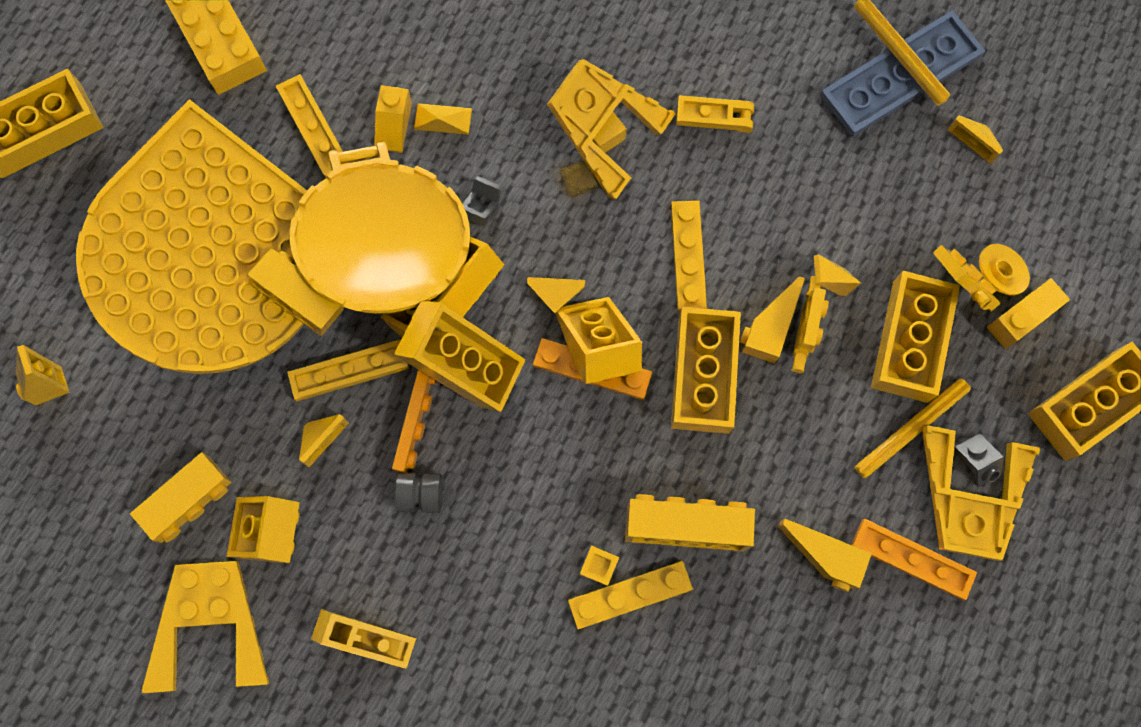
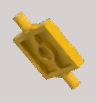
M940 245L933 252L956 282L971 294V298L983 310L990 309L993 311L1001 304L993 295L997 291L994 286L985 278L980 280L984 275L973 264H964L967 260L956 249L949 251L943 245Z
M815 276L810 277V284L806 293L807 298L803 303L792 356L794 358L792 371L796 373H804L806 358L809 356V353L814 352L816 345H820L823 328H819L821 318H825L828 310L829 301L824 300L826 290L820 289L821 286L816 284Z

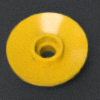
M991 244L980 253L979 267L981 273L997 291L1006 295H1018L1027 289L1030 282L1029 270L1017 252L1002 244Z

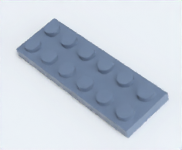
M953 10L904 40L939 82H942L982 57L985 53L984 48ZM888 49L823 89L820 97L850 136L854 137L925 91Z

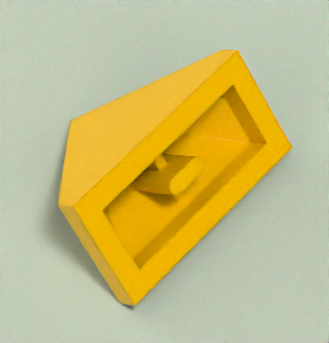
M418 103L414 130L469 135L472 108Z
M959 115L948 129L949 132L989 164H992L1003 151L990 128L984 124Z
M819 254L814 255L816 284L840 296H847L861 284L845 268Z
M527 277V284L554 313L585 288V280Z
M341 414L308 422L303 428L299 460L310 467L349 422Z

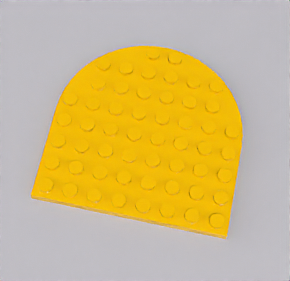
M189 99L106 183L88 208V215L82 231L78 235L76 267L81 291L90 311L105 332L122 348L152 365L167 370L193 374L220 373L242 368L264 359L286 344L304 324L250 285L247 274L270 248L277 253L283 251L293 259L290 246L292 217L294 218L299 207L300 199L307 190Z

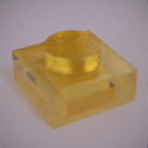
M585 161L560 170L561 178L571 198L597 188V182Z

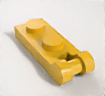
M679 95L676 125L751 133L753 131L751 115L754 114V103L741 100ZM733 113L740 114V118H733Z

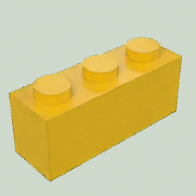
M270 248L247 274L250 285L321 337L344 310V307L329 301L316 292L300 274L298 268L294 265V260L283 251L277 253Z
M201 452L135 508L130 515L152 541L159 543L165 541L167 543L180 534L181 530L179 528L188 520L192 522L204 513L203 507L211 500L217 501L228 492L227 486L232 482L210 456Z

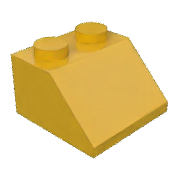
M270 496L237 497L226 557L290 563V558L294 551L295 528L299 521L298 510L300 502Z

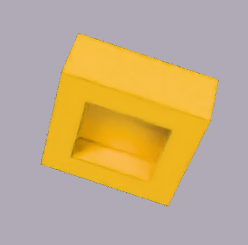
M591 545L579 575L608 586L619 557Z

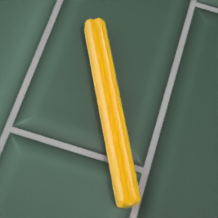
M858 0L854 5L855 10L933 102L938 106L946 102L950 97V93L870 0Z
M962 378L953 383L855 465L856 472L862 478H867L921 433L922 427L930 425L971 390L970 385Z

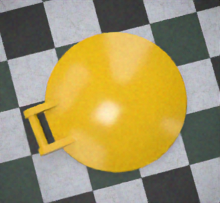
M385 141L377 142L376 146L337 153V150L328 151L332 171L326 174V179L315 187L312 185L299 201V207L294 218L292 217L290 225L291 252L294 262L305 281L329 301L339 306L365 313H393L417 307L420 301H430L442 293L460 273L466 261L470 244L468 217L463 204L455 192L438 181L437 176L419 166L412 168L399 165V161L390 160Z

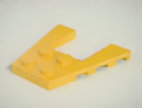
M582 59L576 63L547 103V106L607 196L614 200L620 195L631 177L592 140L620 101L655 135H661L676 112L665 109L658 105L659 102L634 91L635 88L628 84L620 83L613 79V76Z
M929 425L922 427L939 550L995 561L1003 560L1015 525L1012 523L1017 509L1021 508L1024 499L1021 497L1026 483L1030 482L1034 470L1032 465L1036 455L1040 453V448L1014 442L1007 444L1002 499L950 489L956 431Z
M238 561L175 565L142 693L176 691L177 627L236 623V687L269 684V678L263 662V654L259 646L256 627L251 615L248 596Z

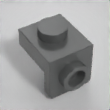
M479 176L474 179L472 192L463 203L469 221L483 227L486 225L499 204L502 189L500 185Z
M981 434L955 447L957 456L974 473V483L978 487L987 482L992 483L996 481L1003 473V456Z

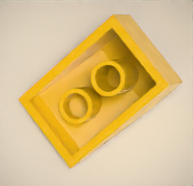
M610 297L564 306L556 312L575 367L586 384L642 371V341Z

